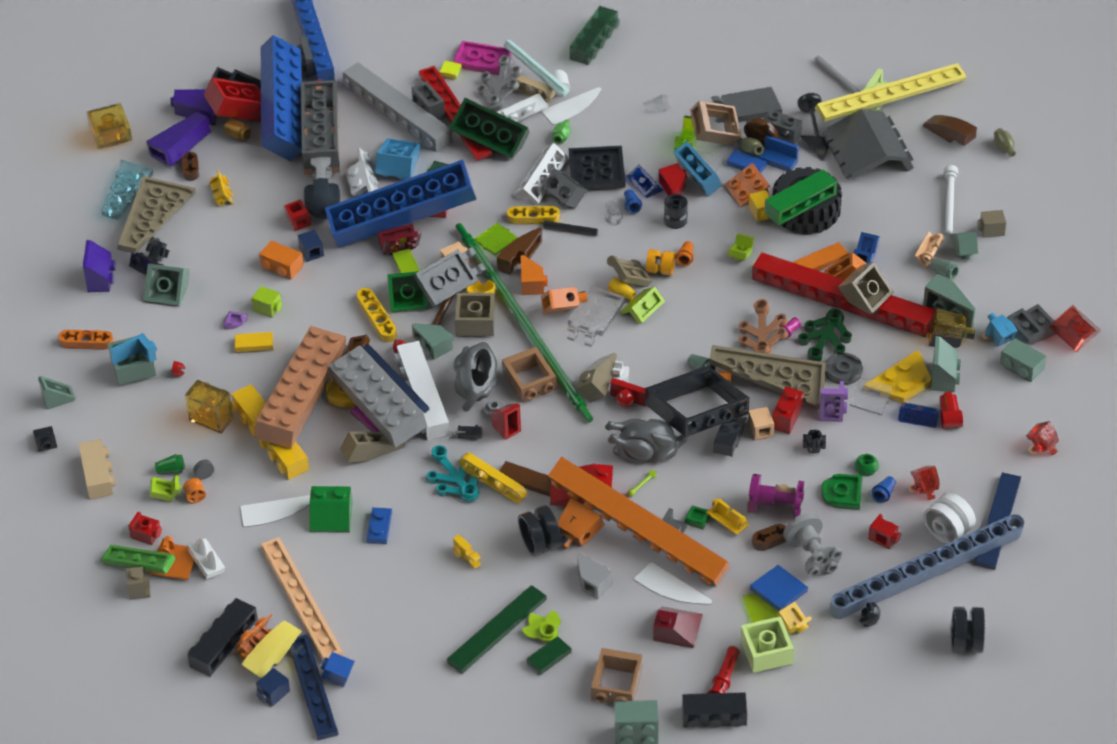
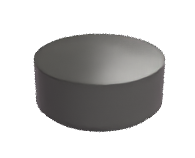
M204 459L195 464L193 471L197 478L207 479L213 474L214 466L209 460Z

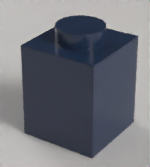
M315 229L297 235L299 249L307 262L324 257L323 243Z
M272 668L256 682L258 698L264 703L267 702L272 707L290 692L289 679L275 668Z

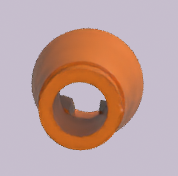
M685 241L676 253L675 258L679 265L688 266L693 262L694 245L692 242Z

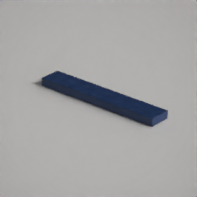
M366 344L363 349L404 393L426 413L430 407L369 344Z
M1001 473L986 526L1011 515L1021 476ZM1002 545L977 556L975 566L995 570Z
M308 635L298 636L289 650L317 739L322 740L337 736V726Z

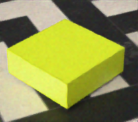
M445 61L439 73L442 77L456 79L462 67L459 63Z

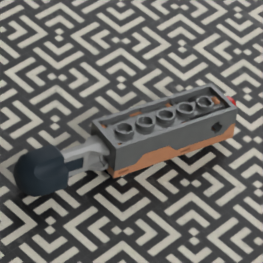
M336 80L301 82L304 175L312 174V177L315 178L313 184L307 185L304 188V204L310 215L320 219L328 218L325 207L340 203L339 186L335 183H328V178L332 173L340 172L339 113Z

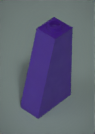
M196 112L147 140L146 144L150 156L169 167L174 165L186 152H189L211 132L208 117Z

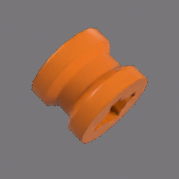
M192 478L183 484V490L190 503H198L205 498L206 492L200 479Z

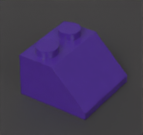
M86 240L83 271L87 291L110 292L111 284H114V274L112 272L116 270V261L112 260L111 252L91 240Z

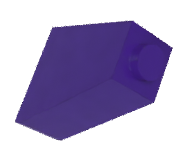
M174 89V97H171L170 103L171 107H174L176 115L187 118L199 112L208 117L210 125H216L217 115L204 96L206 89Z

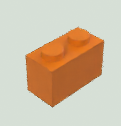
M272 240L259 253L260 266L291 280L304 266L301 252Z

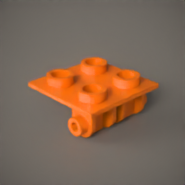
M753 163L724 184L741 208L749 202V194L765 190L769 194V183Z
M171 536L163 538L157 552L173 554L176 559L166 574L149 572V574L188 580L195 562L187 550L188 546L174 544Z
M272 614L267 618L261 617L255 623L252 631L248 629L241 635V640L236 644L238 648L234 653L235 656L240 652L241 659L245 660L256 645L272 631L265 628Z

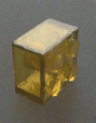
M121 103L86 111L89 128L98 149L132 141L130 124Z
M198 379L186 392L185 400L189 421L222 434L234 419L230 392Z

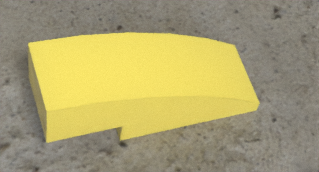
M284 620L256 645L241 665L261 679L268 673L273 664H279L301 633V630Z

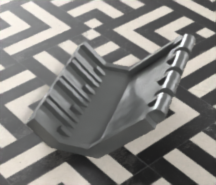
M860 109L827 127L828 130L823 133V137L845 179L851 177L855 179L888 160L902 161L907 171L914 168L911 163L914 160L909 150L905 152L907 146L903 139H898L901 135L896 127L892 128L895 124L890 116L886 117L883 111Z

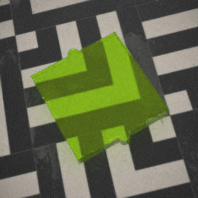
M496 223L474 239L483 247V250H487L496 256L518 237L510 232V229H506L499 223Z
M755 593L743 595L751 623L778 617V611Z

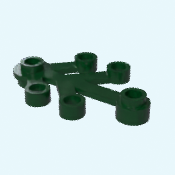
M830 309L826 317L805 322V331L808 333L799 334L798 343L806 346L809 344V340L820 337L817 345L808 349V360L819 362L822 360L823 349L828 339L834 347V354L845 353V346L840 341L845 344L850 343L852 334L847 331L843 324L844 314L840 309ZM826 325L825 328L816 330V327ZM835 326L841 334L840 341L833 331Z

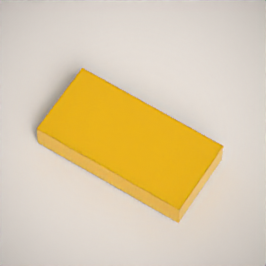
M273 332L235 334V352L273 350Z

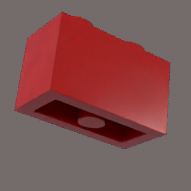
M785 387L772 413L774 430L787 434L791 433L803 408V391Z

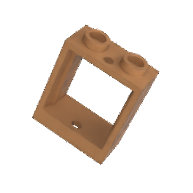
M699 100L690 109L696 140L732 146L741 137L735 106ZM709 117L723 119L725 132L712 130Z
M537 347L502 359V373L522 403L557 390L556 375ZM538 366L545 377L524 385L516 373Z
M601 648L591 685V700L610 704L618 701H634L643 668V655ZM605 668L634 673L629 692L600 687Z

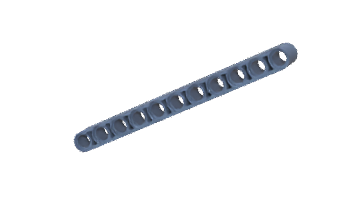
M1018 514L1009 515L842 590L831 598L830 615L836 619L845 618L865 608L867 602L878 603L967 563L983 553L1001 545L1009 544L1021 537L1025 521Z

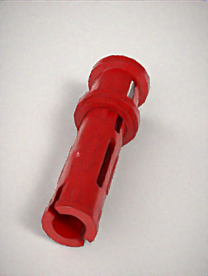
M735 646L728 647L720 671L713 677V686L708 690V693H725L730 688V677L740 655L739 648Z

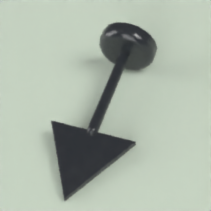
M807 93L798 99L797 105L802 112H810L815 136L801 135L800 137L823 161L829 146L824 137L819 134L814 113L816 105L822 103V99L817 93Z

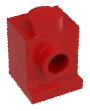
M301 199L284 205L286 217L293 226L294 231L311 226L309 212Z
M138 511L128 525L131 539L150 545L154 543L156 538L160 537L162 532L159 520L143 516Z
M879 514L869 526L868 539L890 549L894 543L897 544L902 533L898 532L899 526L883 519V515Z

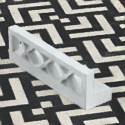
M555 143L543 149L515 191L514 196L519 200L526 195L537 205L547 191L540 184L539 177H544L546 181L550 175L547 165H551L552 170L553 168L561 170L569 157ZM555 153L561 158L560 162L555 161ZM532 188L537 189V197L531 192Z

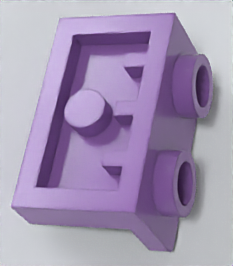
M840 381L839 388H821L819 421H843V414H847V402H844V400H848V388H844V381Z

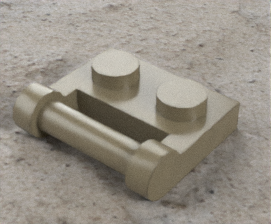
M613 255L607 258L608 266L615 269L619 280L623 283L649 286L652 282L638 260L632 259L629 261L619 259Z

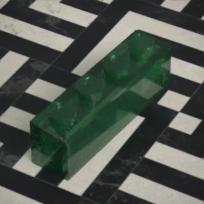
M603 6L597 8L569 46L570 60L589 65L592 59L596 58L598 51L604 47L606 40L610 39L614 29H617L619 26L618 11Z

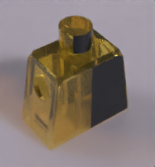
M937 308L928 332L929 346L935 347L936 336H940L953 348H958L963 338L974 339L975 328L966 327L965 316Z

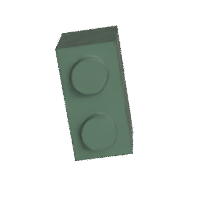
M1016 338L1001 351L1000 364L1031 382L1045 369L1046 355Z

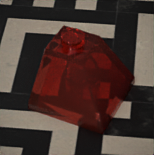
M1074 305L1049 326L1076 352L1101 331L1098 326Z

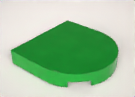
M834 474L831 478L824 480L821 486L823 500L834 508L860 510L862 475Z

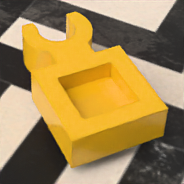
M460 534L453 538L454 554L458 558L461 557L466 563L469 562L474 569L481 565L478 561L481 558L480 555L472 550V546Z

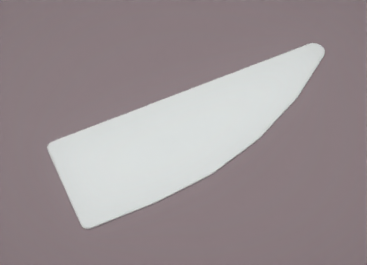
M598 87L548 107L542 110V112L552 124L567 120L586 109L597 98L601 88Z
M310 495L241 506L243 526L265 524L293 515L310 504Z
M653 562L649 563L634 578L648 589L677 601L695 604L712 603L711 599Z

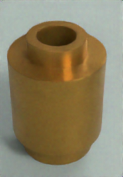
M233 118L224 124L226 135L239 141H246L250 137L251 129L247 124Z

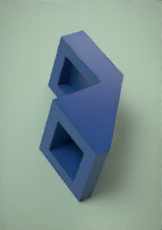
M861 232L857 249H854L853 253L866 263L872 262L880 236Z

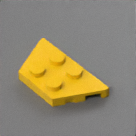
M916 350L866 383L864 391L868 393L870 390L879 392L881 397L905 403L929 387L932 379L920 351Z

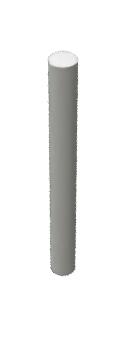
M821 56L815 58V61L849 91L852 93L860 92L855 85Z

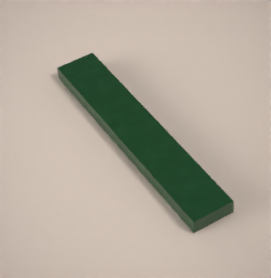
M533 585L529 586L447 658V663L463 674L526 619L530 613L547 600V595Z

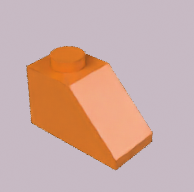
M852 252L825 269V273L847 279L860 265L867 263Z
M521 255L522 295L544 294V287L548 286L547 275H544L543 267L525 255Z

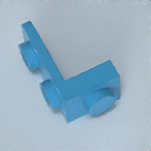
M142 333L111 348V360L113 364H116L141 352L151 363L157 360L155 353L157 347L153 341H149Z

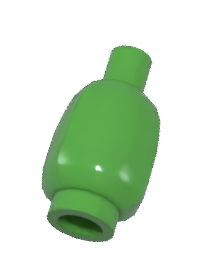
M569 120L558 123L553 129L551 136L555 144H563L568 139L571 132Z

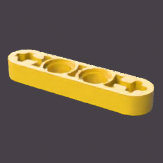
M370 288L359 289L357 291V302L380 339L384 342L394 341L397 337L396 327L374 292ZM370 307H377V310L370 311L368 309ZM378 319L385 320L383 323L376 322Z
M465 453L459 459V465L464 471L511 501L521 503L527 496V491L522 485L475 455Z

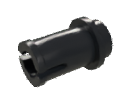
M478 424L475 426L458 425L457 431H465L457 433L458 438H475V440L482 438V427L478 426Z

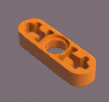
M67 329L61 331L58 335L60 346L63 348L108 349L107 343L114 342L112 333L109 331ZM85 337L91 338L86 342L81 341Z

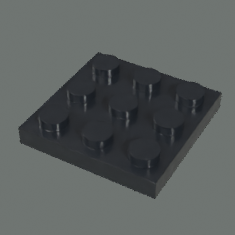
M622 145L568 148L570 176L586 190L626 188Z

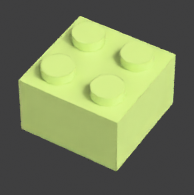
M781 616L741 625L740 641L753 673L793 664L794 648Z

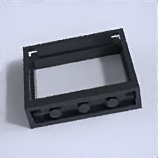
M709 365L645 388V405L684 437L749 414L750 398ZM709 387L727 403L686 418L667 401L701 388Z

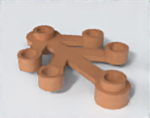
M759 299L753 305L758 315V329L751 326L748 321H742L738 325L741 333H749L757 337L758 342L751 340L748 335L740 336L738 341L743 348L750 347L754 352L771 354L772 346L778 340H784L788 336L784 327L776 329L778 326L786 325L787 318L783 313L778 314L766 327V315L769 313L770 306L767 300ZM776 329L775 334L767 340V337Z

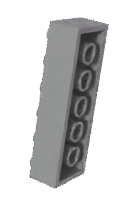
M360 345L328 365L335 383L395 448L427 428L424 413Z

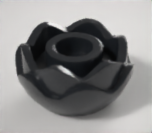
M867 602L866 607L861 611L862 618L860 622L865 627L875 625L880 618L881 610L875 602Z

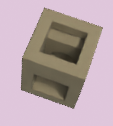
M143 567L127 568V587L130 600L149 598L150 581L148 574L144 575Z

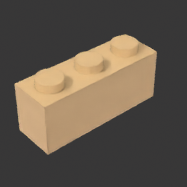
M102 439L78 443L89 499L113 495L112 487L115 486L114 476L109 475V472H112L110 460L106 461V458L109 457L107 446H103Z

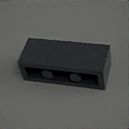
M746 692L682 694L683 727L716 728L720 726H747Z

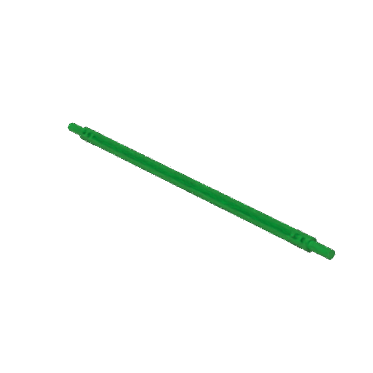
M461 223L456 224L455 228L461 235V240L468 249L471 247L474 249L476 254L473 255V258L478 265L483 263L486 268L483 271L488 280L495 283L496 292L531 344L537 347L556 375V381L575 409L580 411L587 423L592 422L593 417L586 408L585 401L475 239L466 231Z

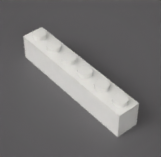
M419 341L398 345L397 354L394 356L396 364L401 366L399 368L401 378H405V382L430 407L424 413L427 428L422 430L421 433H425L427 440L450 435L449 421Z

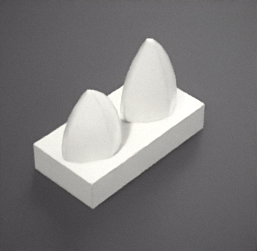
M199 538L197 542L188 545V552L206 579L225 572V566L206 538Z

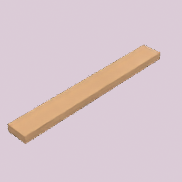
M278 537L260 544L261 550L321 660L323 661L325 657L329 658L331 652L343 656L341 648L280 538Z

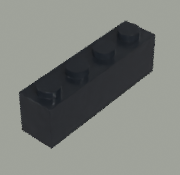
M235 598L231 604H228L220 617L214 620L209 630L202 634L198 643L190 648L187 654L189 666L211 677L236 647V644L241 640V635L248 629L250 630L257 622L256 607L238 598Z

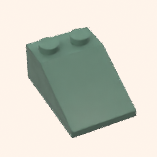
M936 274L925 286L923 306L935 309L934 319L940 322L962 325L961 333L965 335L967 333L973 334L976 308L953 281Z

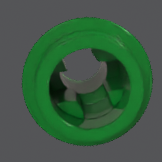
M173 454L155 462L157 474L180 473L181 470H185L182 454Z

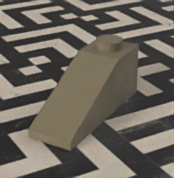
M616 353L600 358L581 373L577 389L590 402L606 397L617 357Z
M348 431L340 450L348 462H366L401 449L405 446V443L395 448L380 431Z

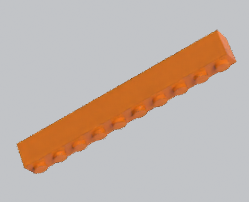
M562 456L549 473L548 477L552 481L550 484L558 490L563 488L568 492L567 495L576 501L577 499L582 500L584 506L591 510L596 509L605 520L615 521L617 523L616 526L622 531L626 532L629 530L634 533L633 537L643 543L645 540L655 552H664L667 554L666 558L675 564L678 561L684 565L683 569L690 574L697 573L701 576L699 579L708 585L712 583L717 586L730 565L727 560Z

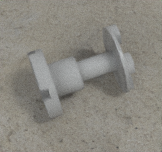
M804 513L794 518L796 522L793 524L789 522L786 525L783 536L787 543L793 547L802 546L805 551H810L812 554L805 564V570L810 577L813 578L826 572L833 573L837 570V564L841 559L842 552L839 547L834 545L821 547L819 534L823 523L814 513Z

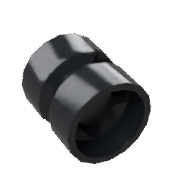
M680 194L666 197L664 201V223L666 226L672 229H679L687 224V198Z

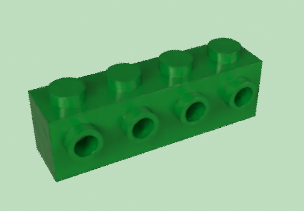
M824 169L813 173L802 181H798L789 188H785L766 199L765 214L779 226L835 196L837 181Z

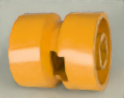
M649 249L646 260V273L657 274L660 271L662 275L672 276L675 266V252L664 251L661 253L660 250Z

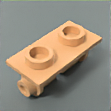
M927 232L914 255L925 269L933 260L940 244L944 241L941 233L932 235L930 232Z

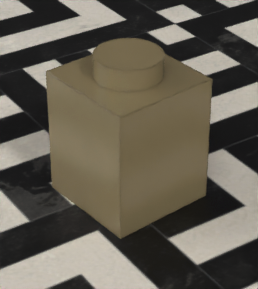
M1003 210L981 212L980 219L977 220L978 230H981L983 238L1005 236L1006 219Z

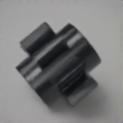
M155 239L153 244L148 242L146 251L149 252L148 257L161 261L162 257L167 258L170 250L166 249V243Z
M809 430L808 434H803V448H807L809 453H819L821 448H826V435H822L820 430Z

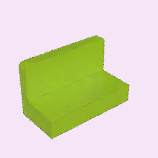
M654 286L642 290L620 312L621 314L630 312L636 322L640 324L656 311L665 300Z

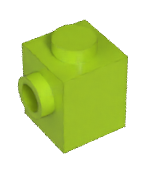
M260 286L251 298L253 311L272 318L282 308L280 292Z

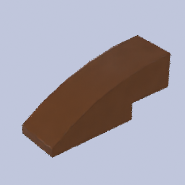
M934 115L923 123V127L949 143L955 140L961 145L966 146L976 138V126L952 116Z
M542 229L532 230L518 237L505 247L497 256V270L510 275L519 263L521 264V255H525L530 259L542 243Z

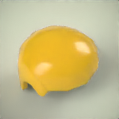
M477 280L474 285H469L466 288V293L495 294V283L487 280L485 284H482Z

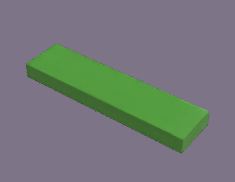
M110 544L100 560L106 565L124 568L143 567V571L166 574L176 558L173 554Z

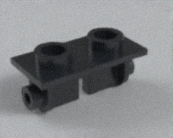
M142 252L131 253L129 266L144 275H147L148 264L164 265L156 261L154 262Z

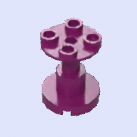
M753 473L749 488L747 513L756 514L758 504L773 506L774 503L794 505L793 520L801 515L805 481H798L796 494L776 491L774 486L761 485V474Z

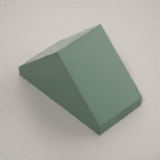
M39 376L40 390L47 410L73 402L76 399L70 385Z

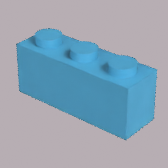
M688 142L673 152L678 163L707 196L722 187L717 174Z

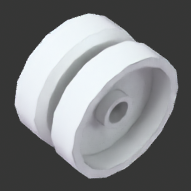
M951 492L944 493L923 514L924 523L929 532L945 544L962 537L975 525L976 521L970 505L962 497Z

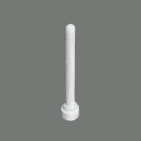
M948 165L944 168L943 173L944 178L947 180L946 234H951L953 232L954 181L958 177V168Z

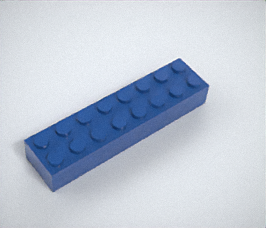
M272 35L260 47L261 147L291 161L302 151L301 50L283 39Z
M460 160L325 207L332 236L338 248L377 235L378 232L400 227L477 200L464 160Z

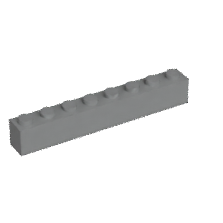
M359 62L342 72L343 84L347 89L353 91L369 105L378 109L381 114L389 117L392 122L397 123L416 139L422 141L428 148L438 152L452 143V130H449L447 125Z

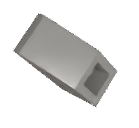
M581 553L577 555V569L581 590L598 600L612 585V571Z

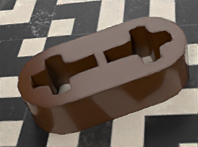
M186 152L182 156L183 177L188 181L196 180L199 177L198 156L195 152Z
M775 524L755 532L752 537L753 547L758 551H764L785 543L786 539L781 534H783L786 526Z

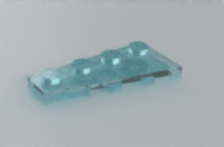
M121 159L119 170L115 174L116 178L110 186V193L107 194L101 209L102 215L119 220L135 199L142 177L151 178L153 169Z

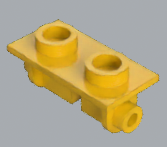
M216 170L217 176L212 177L210 180L215 203L222 206L229 201L233 205L231 198L233 193L228 187V184H230L225 174L222 175Z
M715 498L712 502L713 507L706 512L736 535L749 526L746 517L734 509L730 511V506L723 502L722 499Z

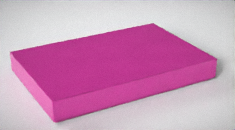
M462 40L453 62L461 64L462 69L477 72L488 71L490 74L499 75L501 68L499 66V59L504 55L511 57V53L503 47Z

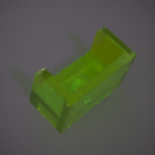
M684 115L683 129L680 136H676L674 139V151L686 142L694 149L697 145L698 140H696L691 116Z

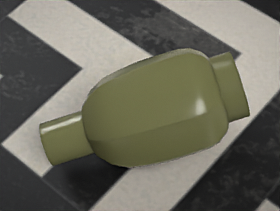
M1002 128L995 130L993 140L996 146L1002 152L1008 153L1010 157L1015 156L1016 152L1013 149L1015 142L1010 133Z
M747 137L737 140V143L741 145L740 147L745 153L754 157L763 153L762 143L757 139Z

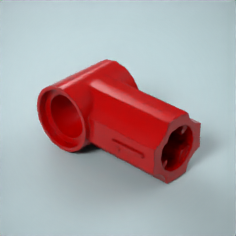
M945 392L943 395H940L942 428L963 427L962 410H959L956 395L952 392Z

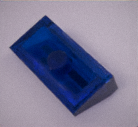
M640 164L627 175V178L646 198L663 191L662 187Z
M903 402L899 409L898 421L936 428L940 409Z

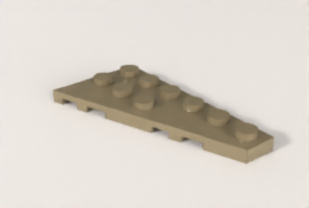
M143 176L118 242L117 250L136 254L195 194L196 188Z
M712 345L710 365L780 394L783 393L785 387L803 391V403L819 409L821 388H824L825 362Z

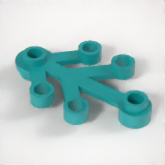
M442 445L434 446L431 450L432 459L436 463H441L449 475L432 470L426 474L427 482L435 484L438 481L457 484L459 487L440 483L436 487L437 494L441 497L448 494L460 495L464 501H475L480 494L476 486L478 479L471 475L470 481L467 483L464 480L466 471L459 467L458 471L447 459L446 447Z

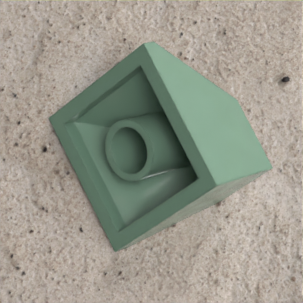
M148 264L143 301L180 306L188 287L190 269Z

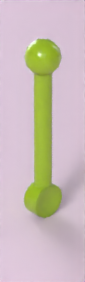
M650 470L649 475L633 489L628 490V496H634L635 492L649 479L655 478L656 471Z

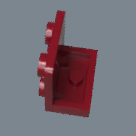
M411 223L378 232L377 237L383 255H392V253L404 249H415L419 245L421 238L420 230L415 231Z

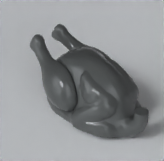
M486 342L478 343L470 348L465 346L455 358L453 368L456 372L455 390L458 395L466 400L462 409L467 412L475 402L487 398L496 385L497 360Z
M629 419L624 422L608 421L605 425V429L608 431H621L619 437L612 433L608 438V442L617 444L613 447V452L616 456L631 463L661 462L672 458L689 438V436L684 437L682 434L675 436L671 425L658 419H649L648 421Z

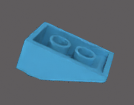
M387 138L377 152L375 174H380L381 177L396 176L401 180L411 178L422 143Z

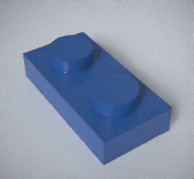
M372 507L366 537L367 543L387 544L392 519L391 508Z

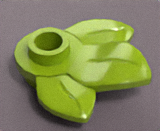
M554 610L549 612L545 618L530 613L529 626L523 627L522 631L529 638L540 639L543 642L549 643L558 636V627L561 624V619Z

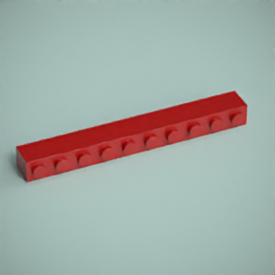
M763 252L760 253L752 266V280L916 335L926 337L934 320L935 309L893 295L884 301L872 314H869L846 300L838 288L845 279Z

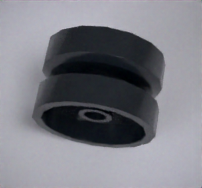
M547 505L535 508L534 514L527 511L518 515V526L522 539L532 556L544 553L546 548L553 550L561 547L562 537L554 514Z
M953 606L950 625L952 652L964 653L968 640L969 649L972 653H983L985 640V614L983 607H972L968 620L965 607Z

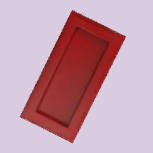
M612 378L610 382V395L616 397L619 406L628 408L636 403L646 407L645 388Z

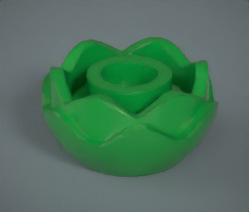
M861 454L854 462L855 470L860 475L871 476L879 469L878 460L871 454Z

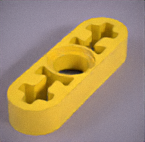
M513 206L507 210V220L511 224H544V220L558 222L560 220V211L555 206ZM532 213L538 214L536 217L529 216Z

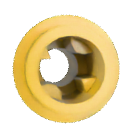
M616 277L612 278L607 287L610 294L628 299L629 301L636 295L635 290Z

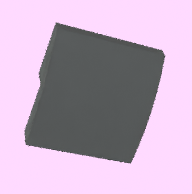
M1039 304L1026 311L1021 308L1007 316L1018 332L1029 343L1048 339L1061 332V327Z

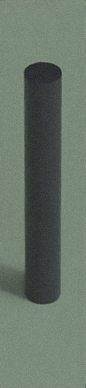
M545 220L543 228L598 235L597 228Z

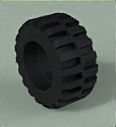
M798 167L795 170L787 171L786 174L783 173L774 183L772 196L811 176L813 173H817L821 169H811V167L801 169V167ZM838 181L835 196L784 222L781 226H786L787 230L792 232L794 230L799 234H802V232L807 234H813V232L820 233L823 229L827 230L836 223L841 213L842 191Z

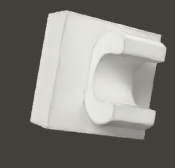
M615 361L610 382L612 378L626 382L629 367L623 366V362Z

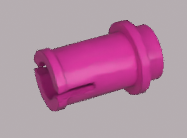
M793 317L786 325L780 327L786 329L787 338H790L792 333L801 327V322L798 318Z

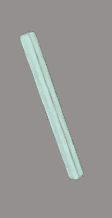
M506 40L504 48L563 97L566 96L569 92L567 87L515 43Z

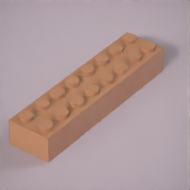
M314 326L309 327L256 420L255 438L292 449L332 377L328 365L344 355L346 336Z

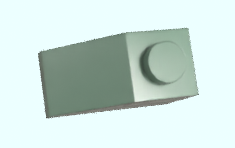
M976 232L950 234L956 256L968 259L973 258V254H978Z
M420 323L412 324L413 339L419 341L421 347L433 359L453 350V336L442 326Z

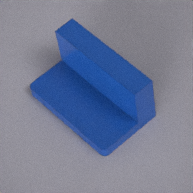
M767 135L765 137L763 153L758 158L766 161L769 166L784 171L793 170L798 163L799 146Z

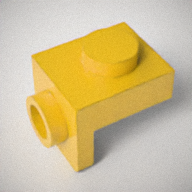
M795 602L777 613L778 617L781 616L785 628L790 634L795 631L801 633L809 627L807 623L812 620L810 616L807 618L804 616Z

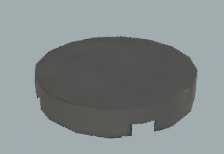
M836 353L831 355L825 362V375L833 383L840 384V381H844V385H849L858 381L862 376V362L853 354L842 353L837 355Z

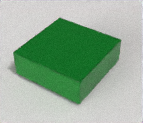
M692 505L685 518V523L704 529L710 517L706 513L708 510Z

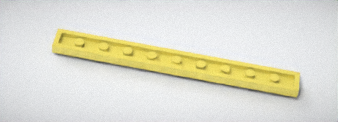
M956 63L818 103L815 109L823 122L855 113L860 109L873 108L964 81L967 76L959 64Z

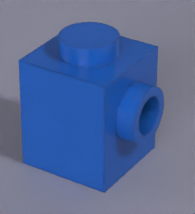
M331 652L330 657H325L320 669L324 670L321 678L344 687L355 661Z

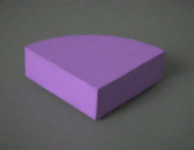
M229 311L223 324L224 329L240 327L247 321V314Z

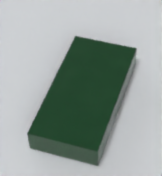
M557 636L526 658L527 664L538 674L542 675L572 653L570 646Z

